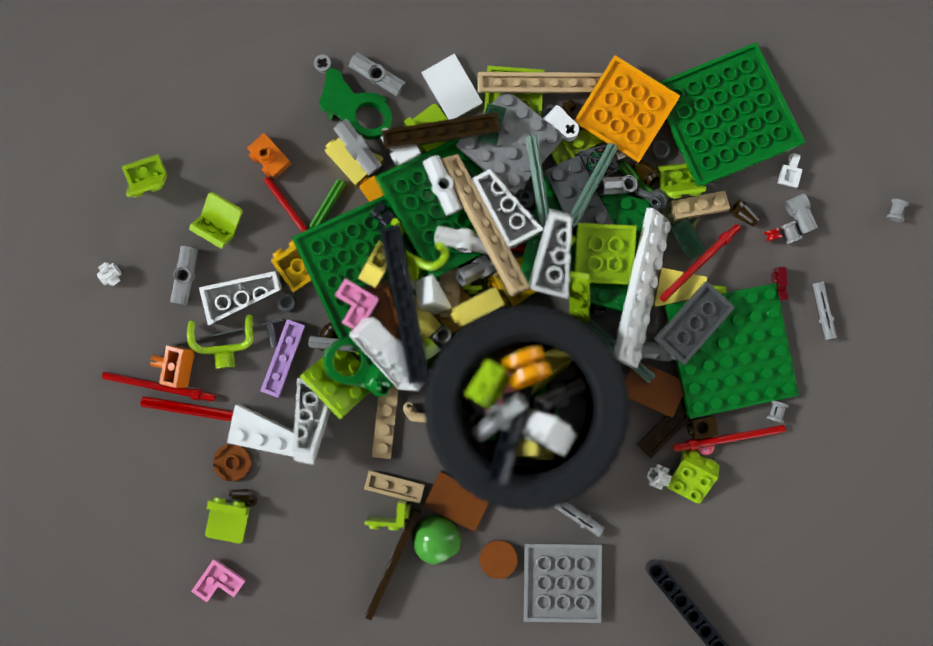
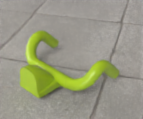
M393 218L391 220V224L393 226L399 225L401 227L403 237L404 231L402 230L400 221L396 218ZM441 241L436 243V248L441 252V256L432 263L426 262L405 250L412 280L417 281L423 276V269L429 271L437 270L447 262L449 250Z
M250 314L245 317L246 339L238 344L211 347L200 346L195 341L196 323L194 321L188 322L187 341L190 348L200 354H214L216 369L235 367L234 352L247 349L253 342V316Z

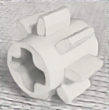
M104 262L98 267L100 271L97 273V276L104 285L109 283L110 286H114L121 281L118 277L122 273L116 264Z
M659 464L656 465V468H650L647 476L650 481L649 485L662 490L663 486H669L672 478L668 473L670 469Z

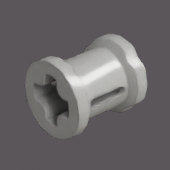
M892 199L891 211L886 218L897 222H904L905 218L903 216L906 207L909 206V202L901 199Z
M796 220L780 227L785 233L787 244L803 238L797 229Z
M774 400L771 401L773 405L770 415L766 419L784 424V413L789 405Z

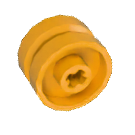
M541 346L522 350L501 362L502 367L506 370L505 373L512 374L507 379L512 390L528 387L546 379L552 374L549 364L542 362L545 354Z

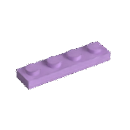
M289 319L286 320L260 390L261 392L277 398L280 397L304 333L305 325Z

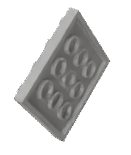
M501 93L483 113L498 112L501 133L463 138L459 140L456 147L484 171L490 169L507 190L515 196L532 176L526 136L537 135L541 164L562 142L564 136L513 93Z
M524 543V622L601 623L602 544Z

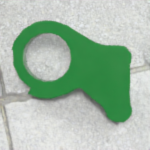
M334 68L327 70L325 85L319 100V109L324 113H328L327 118L330 121L336 115L342 121L348 119L357 133L368 140L381 138V130L391 127L392 115L390 108L385 103L386 98L376 93L355 94L345 83L339 70ZM362 107H374L383 115L384 123L376 129L365 128L358 123L355 113Z
M341 338L333 342L325 350L323 366L326 374L335 382L363 387L377 397L386 396L389 389L394 386L352 338ZM345 345L355 347L361 357L358 370L349 376L339 374L333 365L335 352Z

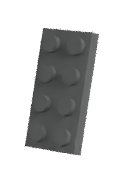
M579 155L544 171V175L562 211L569 215L590 178ZM595 190L578 223L613 224L597 190ZM576 225L575 227H571V229H572V231H573L575 237H576L577 225Z
M705 281L654 339L681 365H685L735 307L708 281Z

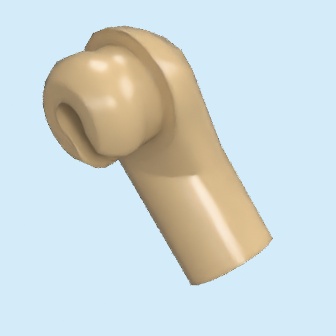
M412 402L404 404L403 411L410 421L426 422L425 413L418 412Z

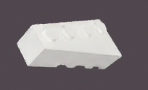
M490 169L472 178L510 250L543 233L544 229L532 218L530 213L523 208Z
M549 210L528 283L531 290L567 299L571 242V216L568 213Z
M278 270L199 288L208 325L283 289Z
M363 318L349 334L397 389L418 391L425 382L412 385L409 383L402 344L383 328L377 319Z
M297 378L293 444L294 461L314 465L331 409L300 378Z
M241 404L235 405L227 443L294 457V430Z
M528 409L520 437L565 456L577 435L571 430L572 427L569 424L560 421L558 418Z

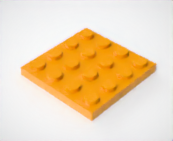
M614 55L574 121L578 126L605 143L617 145L618 151L639 163L680 95Z

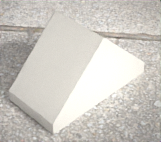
M433 274L416 281L419 308L434 315L451 309L449 301Z

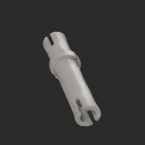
M823 281L814 283L812 286L820 315L819 324H822L824 339L828 340L837 338L833 323L835 319L831 315L824 285L825 282Z
M569 503L553 506L580 524L582 529L586 528L597 537L602 534L605 528L593 520L589 514H584Z

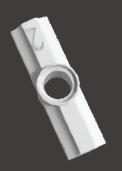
M439 155L424 160L423 165L432 183V191L438 196L446 216L462 210L460 201L453 188V180L447 175ZM439 182L444 183L446 185V189H442L439 186Z
M437 227L434 237L435 244L441 241L445 246L453 247L459 252L468 253L473 251L489 255L479 235L475 234L473 230Z

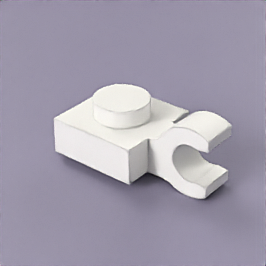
M790 154L788 165H782L777 184L798 188L803 170L797 168L800 154Z

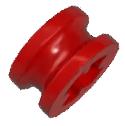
M781 228L764 232V235L767 236L766 242L783 237V234H780Z

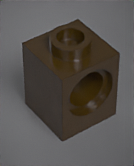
M710 415L690 419L689 424H687L689 436L691 435L693 439L718 436L715 416ZM703 422L706 429L704 432L699 433L697 427L699 423Z

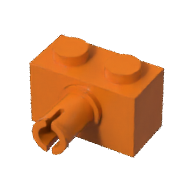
M265 133L247 147L251 152L248 156L255 163L260 162L263 165L261 170L268 178L272 175L277 179L292 165Z
M166 346L164 357L153 355L150 360L157 362H150V365L162 368L159 384L174 388L188 387L195 351L181 346Z

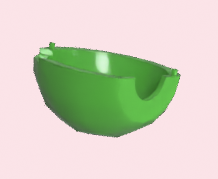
M433 515L424 518L417 524L413 532L412 545L415 553L421 560L435 565L447 560L459 551L461 547V534L458 526L452 520L444 516Z

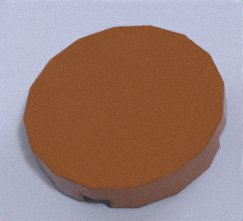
M226 444L215 453L213 467L217 476L221 479L231 482L239 481L250 472L252 457L244 446Z
M503 540L488 542L479 555L480 566L483 572L494 579H503L510 576L517 566V553L514 547Z

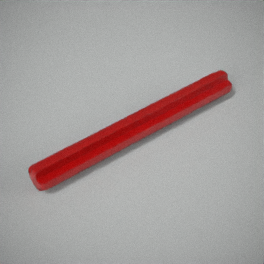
M142 397L140 406L145 408L232 422L234 411L151 397Z

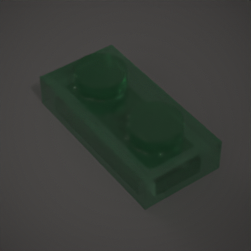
M487 103L485 114L498 112L501 128L506 108ZM500 133L478 136L477 142L496 147Z
M688 217L671 226L672 232L689 260L706 252L703 242Z

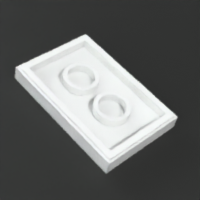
M455 54L422 72L424 79L448 120L459 118L483 104Z

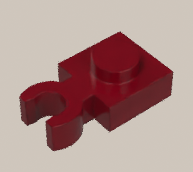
M786 267L774 268L771 279L772 283L777 285L779 300H788Z

